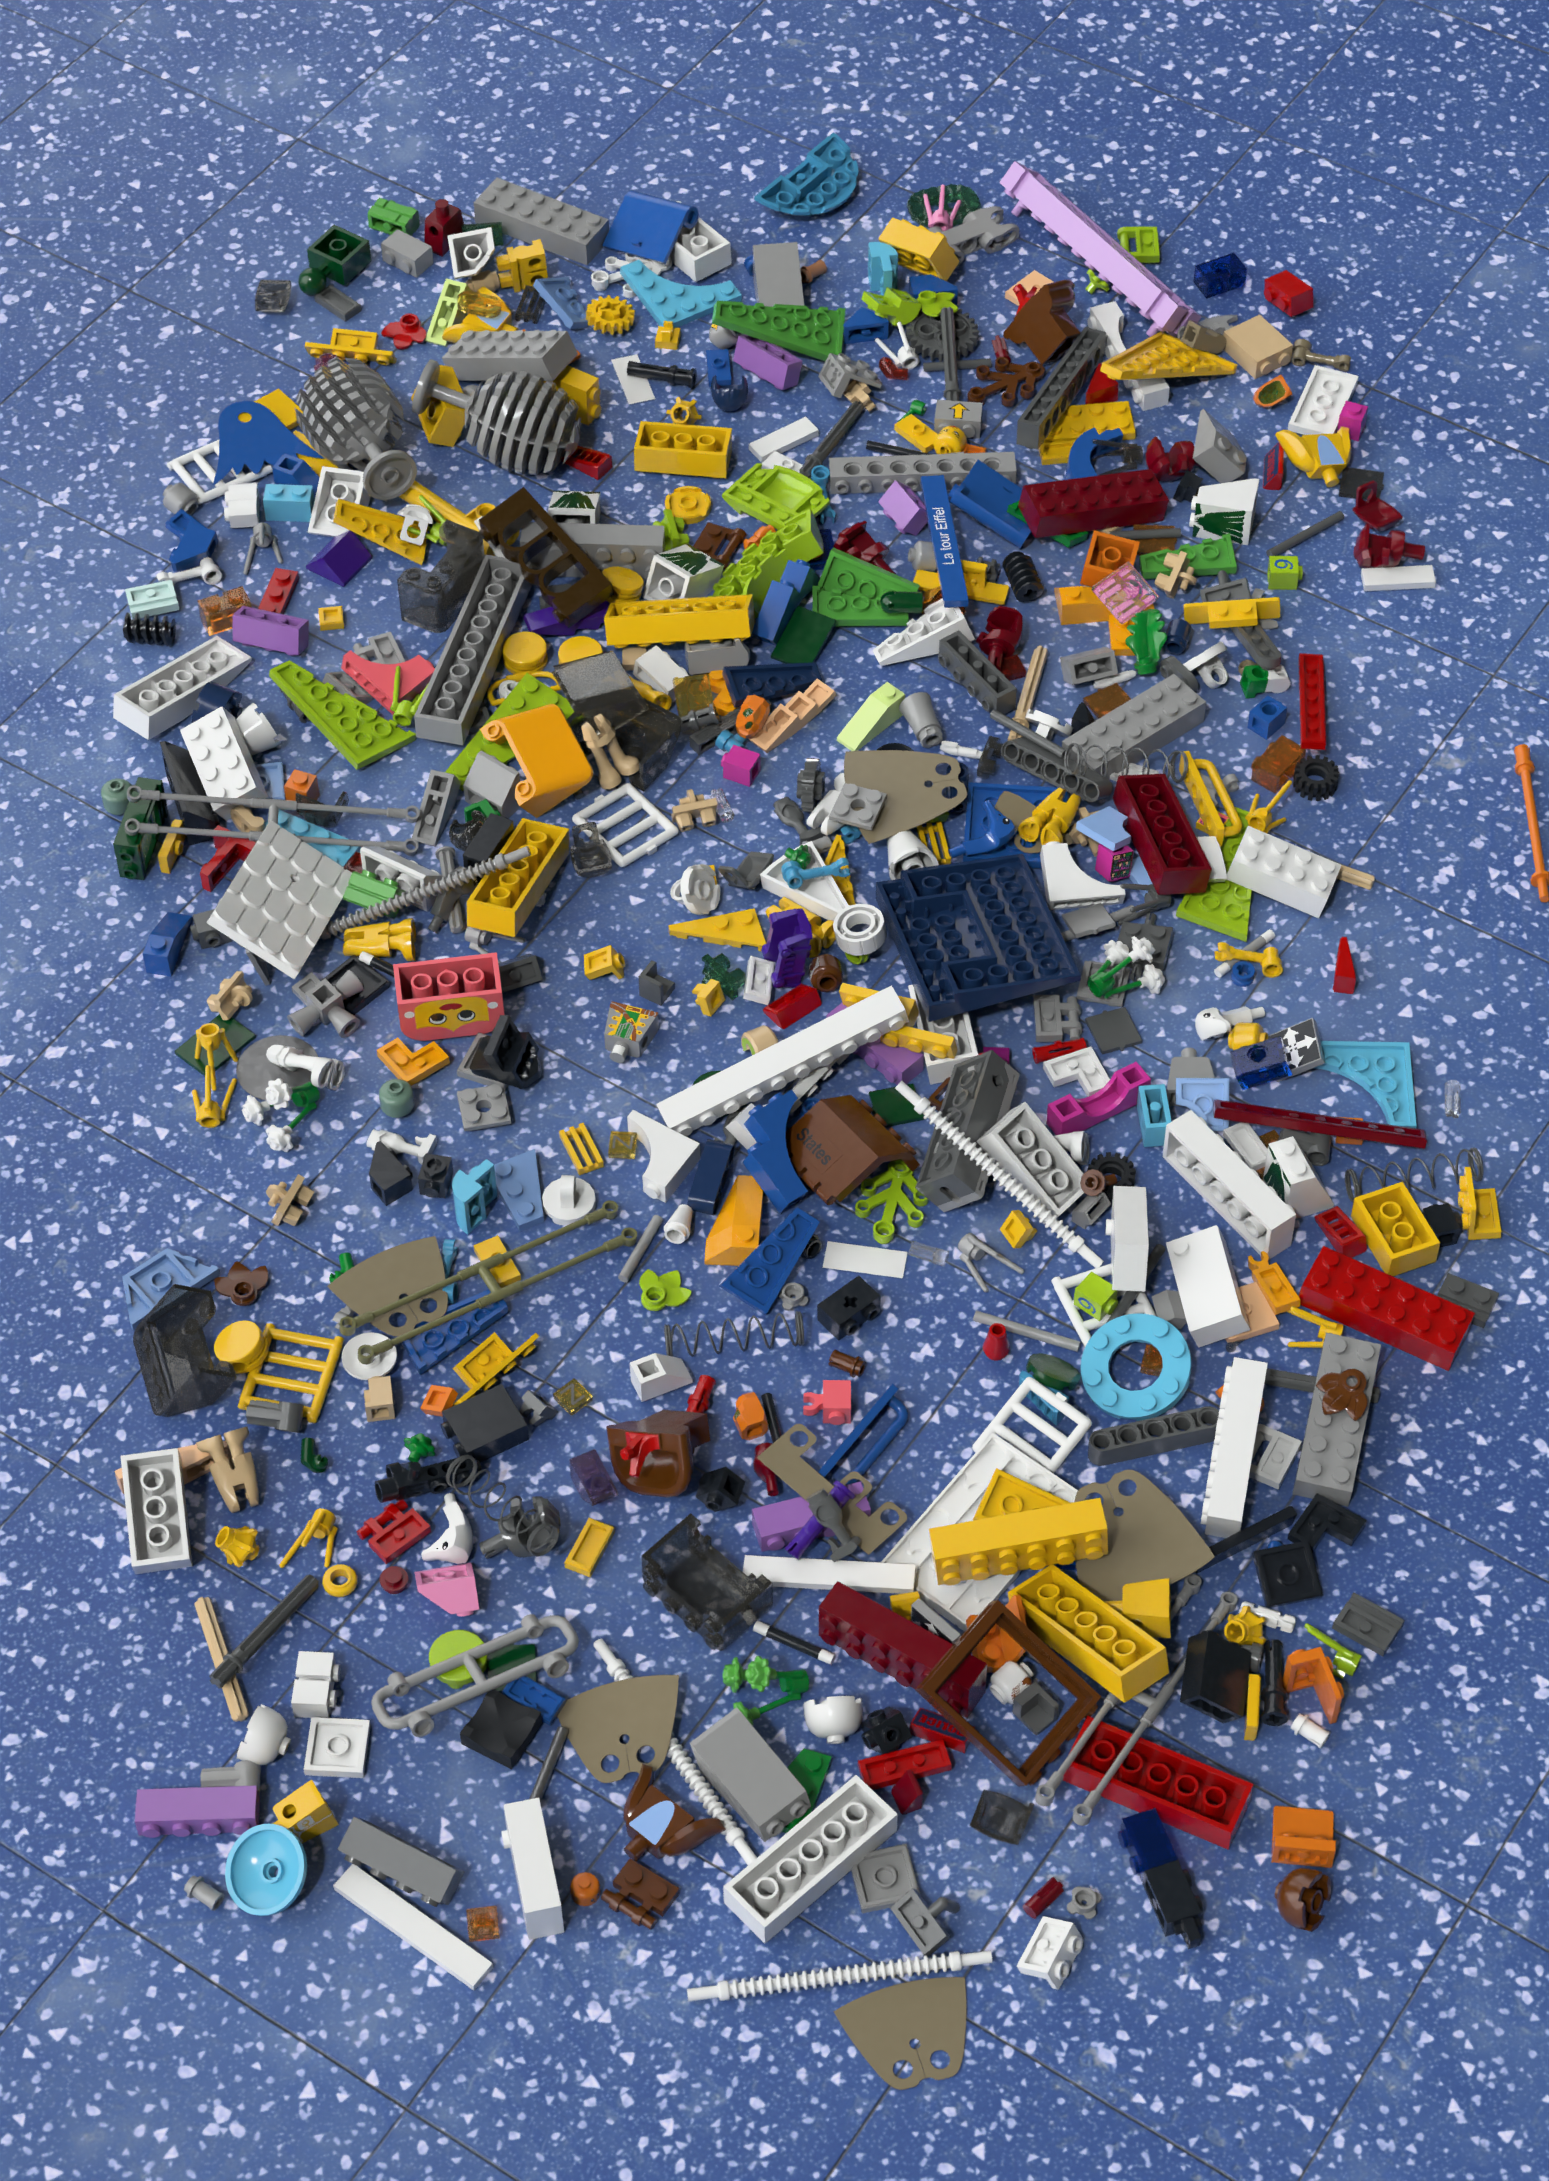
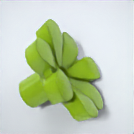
M1088 269L1087 274L1091 282L1085 289L1090 294H1093L1097 288H1102L1106 292L1109 291V285L1105 281H1100L1095 273Z

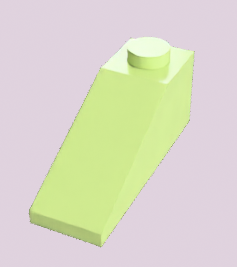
M446 278L425 338L426 342L447 347L449 342L442 339L444 330L450 326L461 324L473 296V292L467 283Z
M886 682L868 697L838 735L837 741L851 751L861 749L903 716L899 711V706L905 699V694Z

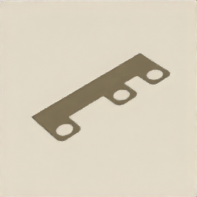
M802 1424L792 1426L757 1457L805 1500L823 1488L829 1494L834 1487L800 1457L816 1442V1436ZM796 1431L806 1433L808 1442L801 1447L794 1446L790 1441L792 1433ZM853 1471L845 1476L840 1483L846 1486L849 1480L858 1479L863 1483L864 1489L860 1494L855 1495L856 1497L853 1500L850 1499L841 1509L843 1514L842 1525L850 1537L857 1536L861 1539L858 1547L869 1555L907 1521V1515L893 1502H885L871 1516L865 1514L856 1504L872 1490V1484L861 1474ZM887 1509L895 1510L899 1515V1520L894 1525H886L881 1521V1513Z

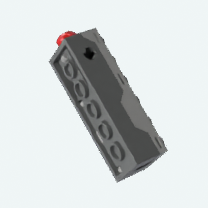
M993 1050L980 1053L973 1058L954 1065L941 1105V1116L943 1118L947 1116V1122L950 1123L952 1121L954 1128L959 1127L958 1131L960 1133L965 1132L964 1137H970V1142H976V1148H980L981 1146L977 1140L1010 1111V1105L1017 1089L1016 1085L1020 1074ZM934 1127L915 1188L943 1212L978 1201L985 1193L989 1177L987 1176L988 1171H982L981 1165L976 1166V1160L971 1161L969 1154L965 1156V1151L963 1149L959 1150L958 1144L953 1145L952 1139L947 1140V1134L942 1135V1130L940 1128L936 1130Z

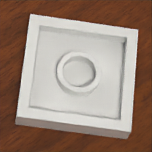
M311 1717L304 1774L311 1776L364 1778L371 1728L370 1720Z

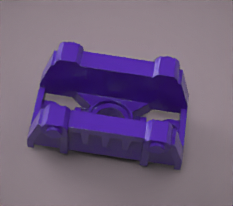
M803 908L769 914L770 929L767 942L762 945L761 951L765 960L777 962L775 972L771 975L774 988H795L801 984V976L805 975L806 959L809 958L811 950L809 943L812 939L811 924Z

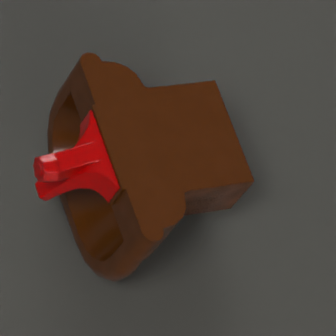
M1067 279L1045 284L1036 295H1034L1037 290L1036 287L1033 286L1027 293L1022 284L1016 285L1013 291L1017 296L1019 307L1013 322L1003 333L1004 338L1010 339L1016 344L1026 342L1041 365L1057 361L1065 351L1070 349L1075 339L1081 333L1067 314L1075 302L1074 283Z
M662 1410L640 1421H626L606 1427L610 1458L615 1475L621 1484L631 1492L647 1496L668 1498L679 1496L683 1493L691 1481L694 1470V1448L711 1441L706 1413Z

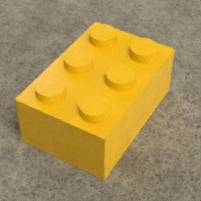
M892 217L878 238L880 242L892 246L897 251L899 266L923 275L932 274L946 282L960 262L955 255V250L948 244L945 235L940 232H930L921 225L918 227L914 226L905 219L898 220Z
M439 365L440 371L437 384L463 393L453 367ZM414 391V393H413V395H412V397H411L412 402H413V398H414L415 391ZM432 397L427 409L422 414H418L428 442L454 447L465 425V409Z
M1403 1181L1354 1198L1351 1218L1366 1236V1243L1384 1273L1396 1276L1436 1262L1440 1242Z

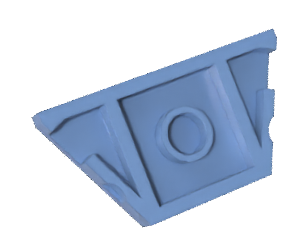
M166 1248L122 1276L132 1330L134 1331L219 1276V1268L215 1265H211V1267L198 1263L196 1258L183 1256L177 1251Z

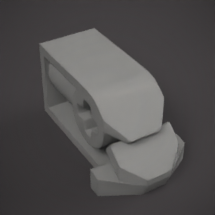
M732 638L724 639L721 642L700 640L694 644H688L684 641L686 665L689 675L723 670L726 666H747L750 660V649L739 638H734V640Z

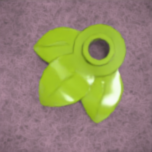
M926 290L920 292L916 299L922 304V312L931 317H938L941 314V309L944 307H951L953 314L958 311V307L951 302L955 297L953 293H935Z
M647 1269L639 1280V1286L643 1291L641 1303L650 1311H659L665 1306H680L690 1298L692 1291L680 1287L681 1279L678 1270L658 1277L653 1271Z

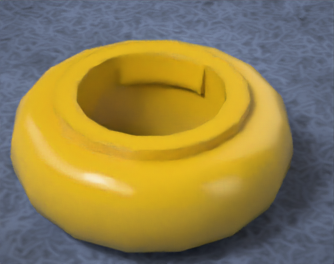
M337 1564L326 1570L323 1575L322 1585L329 1595L345 1597L355 1590L358 1577L350 1566ZM339 1576H343L348 1579L347 1582L342 1585H335L332 1583V1581Z

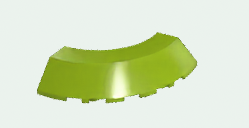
M811 508L783 522L785 527L777 532H772L771 530L767 532L760 540L758 547L753 543L741 553L743 557L736 564L731 563L722 573L723 577L713 586V595L708 597L753 594L755 618H758L772 580L780 582L788 560L796 562L797 559L807 562L823 554V540Z

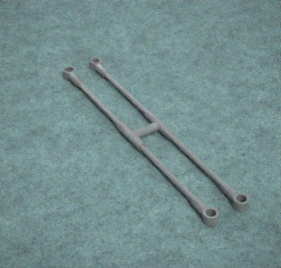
M136 785L130 786L127 790V799L132 803H137L140 800L160 801V799L249 805L252 808L269 809L268 823L272 820L276 824H278L279 810L296 811L297 809L387 815L390 818L405 819L410 823L416 822L420 815L419 809L413 805L408 806L406 809L389 807L387 809L297 803V801L279 799H239L170 794L154 790H142ZM132 791H136L139 793V795L137 797H132L130 793ZM413 811L416 813V816L410 817L408 812ZM134 818L128 819L125 822V832L130 836H135L138 833L158 834V832L246 838L250 841H257L262 834V831L237 832L158 826V824L139 823ZM130 824H134L137 826V828L135 830H130L128 826ZM296 836L305 843L381 847L389 851H402L409 856L415 855L418 850V842L412 838L407 839L405 842L388 840L386 842ZM412 844L415 849L409 850L406 846Z
M1190 1574L1185 1577L1183 1588L1175 1598V1604L1171 1608V1620L1178 1610L1185 1606L1189 1598L1200 1591L1202 1581L1199 1576ZM1224 1592L1221 1594L1219 1606L1211 1616V1621L1204 1631H1213L1228 1612L1235 1610L1238 1599L1234 1593ZM1186 1658L1169 1683L1162 1687L1156 1698L1144 1692H1140L1131 1698L1148 1707V1709L1142 1716L1140 1725L1096 1789L1089 1793L1083 1804L1075 1806L1073 1821L1077 1825L1085 1826L1090 1823L1092 1811L1101 1799V1793L1145 1729L1151 1726L1174 1692L1175 1685L1184 1674ZM1111 1692L1107 1695L1104 1705L1058 1771L1052 1774L1046 1784L1040 1785L1037 1788L1035 1801L1039 1805L1049 1806L1052 1804L1055 1791L1064 1779L1063 1775L1109 1709H1112L1119 1699Z

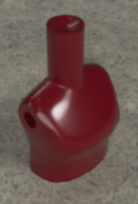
M762 1443L755 1448L753 1468L757 1476L766 1483L768 1495L776 1496L779 1494L777 1475L757 1458L772 1443Z

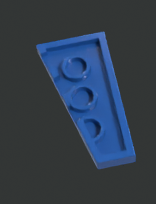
M488 1289L448 1306L444 1316L474 1303L476 1299L491 1293ZM504 1299L487 1307L477 1308L402 1342L418 1373L421 1375L507 1314L508 1306ZM420 1322L415 1325L414 1329L423 1326L429 1322Z

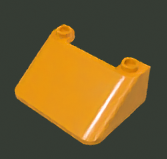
M548 704L493 720L480 729L483 736L490 742L501 745L508 741L527 778L516 785L515 799L521 808L536 818L587 785L593 777V769L562 709L555 704Z

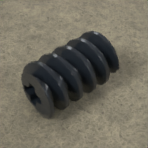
M1014 551L1007 555L1003 560L1002 566L1016 600L1028 602L1041 596L1044 587L1032 558L1020 551Z
M126 612L123 624L124 638L129 643H134L136 640L138 644L146 642L152 645L155 641L156 645L164 643L166 646H171L176 634L175 618L169 623L168 617L164 616L162 622H159L158 615H154L153 621H150L149 614H145L144 619L141 620L140 614L136 613L134 620H132L130 612Z

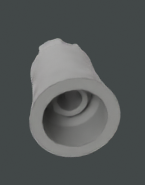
M917 692L906 697L900 703L899 711L909 723L922 747L930 748L941 743L943 734L933 709L931 696L926 692Z

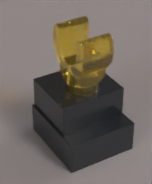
M1187 470L1177 487L1173 499L1179 502L1185 499L1192 503L1193 496H1198L1203 478Z

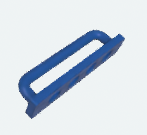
M892 1383L818 1471L820 1475L825 1477L887 1404L897 1413V1418L851 1471L858 1472L862 1476L908 1420L906 1406L894 1396L899 1389ZM851 1479L846 1485L857 1483L859 1480Z

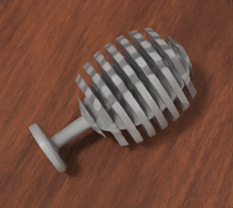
M336 356L327 362L329 363L328 367L322 365L314 372L313 377L310 376L304 383L306 392L302 389L299 390L296 401L303 414L295 408L297 423L311 446L323 458L340 469L353 470L348 464L350 463L358 470L364 472L363 485L371 497L379 500L396 498L411 487L417 475L416 463L408 453L401 450H391L395 446V441L392 437L399 440L403 433L402 426L395 417L396 414L404 420L402 405H400L394 392L379 373L361 360L345 358L350 363L347 365Z
M432 359L427 362L415 390L412 412L422 414L427 409L432 397L465 409V429L468 423L470 425L466 440L472 447H475L477 444V452L483 458H486L489 454V461L495 466H498L501 462L502 469L511 471L515 466V473L525 474L526 469H528L529 475H538L544 465L543 473L555 470L564 455L563 464L577 449L581 436V417L578 419V423L576 421L574 424L579 406L573 399L567 403L568 393L562 388L556 391V384L547 380L546 383H543L544 378L536 374L530 378L531 374L529 372L522 371L517 375L516 371H507L503 376L502 373L492 375L483 387L482 381L470 395H466L437 384L440 371L439 363Z

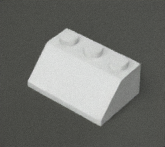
M363 846L360 849L362 868L364 870L377 874L376 880L384 882L385 878L398 882V888L405 890L406 894H408L409 889L415 891V887L422 888V884L428 886L429 881L435 883V879L441 881L442 875L435 870H429L418 865L413 860H407L397 855L393 851H388L381 847ZM430 895L429 899L424 897L422 902L417 900L416 904L412 902L410 904L428 912L433 906L436 896Z

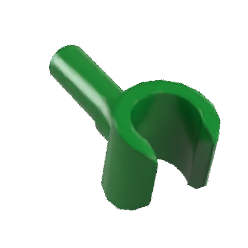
M913 400L910 410L898 422L910 414L923 416L926 412V408H924L926 403Z

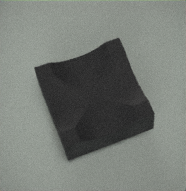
M493 1689L486 1693L479 1709L460 1732L461 1744L513 1769L542 1725L541 1712L518 1704L500 1691Z

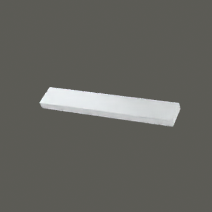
M745 1555L742 1585L831 1590L835 1583L839 1581L855 1591L904 1594L914 1592L916 1564L844 1560L833 1562L832 1560L800 1558L798 1561L795 1558Z
M352 1864L333 1885L336 1892L472 1990H475L493 1969L492 1962L356 1865Z

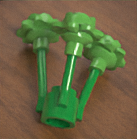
M756 1656L755 1660L751 1661L748 1665V1669H743V1666L738 1662V1657H734L732 1663L726 1664L723 1669V1683L730 1686L733 1693L737 1692L743 1681H748L752 1689H758L759 1692H763L765 1687L769 1686L770 1680L779 1679L782 1692L788 1693L787 1696L760 1708L753 1707L748 1709L741 1702L733 1703V1708L737 1707L753 1726V1720L760 1718V1714L790 1701L801 1699L800 1693H806L809 1689V1678L804 1669L776 1671V1669L768 1666V1659H762L761 1656Z

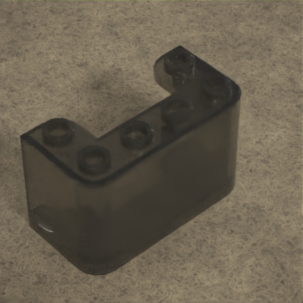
M447 519L439 529V537L446 542L447 552L433 570L428 572L420 568H409L397 579L402 620L434 633L445 632L458 618L485 557L482 534Z
M690 1513L641 1555L643 1588L650 1596H656L660 1599L669 1613L673 1615L676 1613L683 1619L685 1626L690 1631L699 1633L712 1650L718 1649L723 1651L772 1608L773 1583L763 1574L756 1579L753 1573L747 1576L711 1545L710 1536L706 1535L704 1537L699 1532L698 1527L701 1525V1521Z

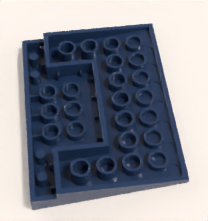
M1023 854L902 870L900 879L876 882V901L928 1022L1081 981V974Z

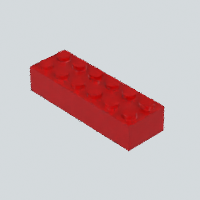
M1325 1246L1322 1247L1312 1265L1299 1294L1301 1306L1447 1371L1450 1370L1470 1330L1475 1312Z
M1087 1716L1072 1749L1094 1718ZM1101 1721L1063 1775V1781L1089 1792L1095 1790L1133 1734ZM1140 1737L1101 1793V1797L1229 1850L1251 1801L1254 1784Z

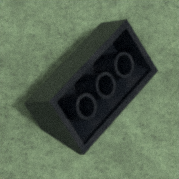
M166 741L160 742L165 772L172 794L206 796L205 789L189 751ZM174 800L184 828L214 830L217 825L220 826L217 813L212 814L211 810L213 808L210 803ZM185 834L189 846L214 840L213 836Z

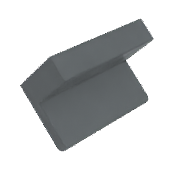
M526 954L498 963L502 993L543 980L536 955Z

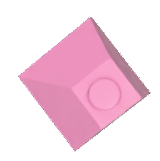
M471 1562L415 1572L418 1592L448 1613L463 1617L472 1615L474 1610H480Z

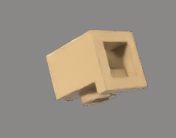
M374 1376L369 1378V1390H364L367 1422L395 1419L390 1376Z

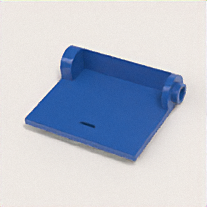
M631 190L624 196L623 202L602 246L666 264L682 227L691 229L696 225L699 216L698 210L694 206Z
M980 460L976 461L960 486L955 484L948 494L951 497L950 503L1019 549L1031 532L1028 524L1007 513L1008 505L1020 500L1022 488Z

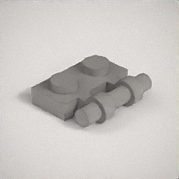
M391 632L368 638V646L363 647L361 643H356L353 646L354 653L368 661L370 657L375 656L376 660L371 662L380 664L405 662Z
M1059 995L1033 996L1036 1042H1054L1057 1040L1062 1042V1033L1070 1035V1040L1080 1039L1082 1024L1079 1022L1078 1016H1080L1081 1010L1075 996L1068 997L1067 1003H1060ZM1061 1015H1066L1068 1021H1061Z

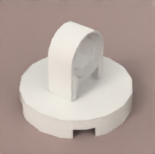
M1221 641L1183 665L1190 672L1197 669L1208 687L1218 688L1228 679L1227 671L1218 658V655L1226 651L1227 647ZM1212 671L1218 674L1219 682L1212 678Z
M1028 709L1025 716L1027 721L1038 726L1036 733L1050 741L1054 734L1069 737L1073 730V727L1066 723L1065 726H1062L1059 719L1038 710L1033 712V710Z
M705 864L689 866L684 871L682 878L673 884L670 895L675 901L685 905L691 913L705 915L709 914L711 910H715L718 906L720 884H715L713 876H716L711 867Z
M561 1175L560 1179L551 1182L545 1188L542 1196L544 1213L551 1217L553 1222L558 1225L567 1226L583 1219L585 1215L594 1212L596 1207L595 1192L590 1184L572 1175Z

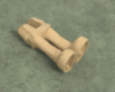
M598 714L594 717L595 724L601 732L598 736L588 722L583 724L581 729L584 741H586L587 747L591 749L598 765L599 784L602 789H611L621 783L622 779L619 774L623 776L632 775L640 770L641 763L635 756L625 755L618 744L615 730L611 727V722L604 715ZM602 746H607L615 768L609 762Z

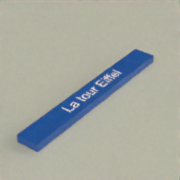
M944 475L921 476L920 484L944 608L967 607L969 600Z

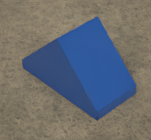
M861 307L843 324L844 344L875 341L876 338L880 340L888 339V319L877 316L874 312Z

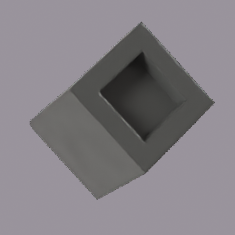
M653 960L650 961L638 976L639 996L660 1006L675 989V982L657 974V962Z
M1036 1682L1013 1698L1012 1713L1034 1735H1039L1058 1719V1703Z

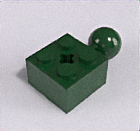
M333 225L307 249L309 268L304 269L300 273L298 284L301 291L309 296L320 294L325 290L327 284L326 277L345 286L371 262L369 240Z

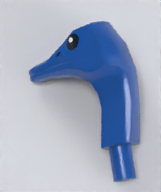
M984 801L989 822L987 833L976 839L962 841L961 845L948 849V853L951 859L963 854L971 856L998 850L1016 834L1015 825L1009 818L999 812L991 801Z

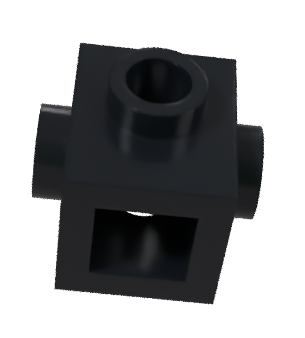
M727 1467L716 1469L703 1474L699 1480V1488L695 1497L714 1512L738 1505L745 1481Z
M890 1706L871 1712L867 1716L868 1719L860 1724L864 1732L861 1737L866 1747L881 1754L898 1750L900 1744L912 1738L901 1711Z

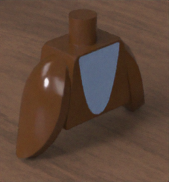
M642 1764L640 1774L627 1797L623 1810L627 1834L632 1838L624 1848V1851L631 1859L637 1861L646 1851L657 1859H661L665 1855L668 1857L680 1856L695 1849L712 1836L726 1830L721 1820L716 1818L695 1821L693 1816L653 1786V1767Z

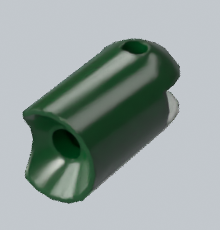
M906 591L886 592L880 599L881 608L888 614L922 613L923 594L922 592Z

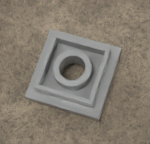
M844 783L829 815V820L872 830L887 798V793L859 787L855 784ZM856 807H862V808H863V809H861V810H859V811L853 810V809L856 808Z
M1085 961L1076 998L1085 1002L1122 1007L1126 991L1114 994L1108 999H1105L1103 996L1096 997L1088 987L1089 977L1096 973L1104 963ZM1117 965L1109 966L1104 972H1109ZM1124 967L1113 975L1115 984L1112 989L1128 983L1130 968Z
M492 1084L486 1087L467 1088L457 1091L464 1132L511 1124L503 1084ZM481 1108H489V1109H490V1110L487 1111V1112H480V1111H478V1110L481 1109Z

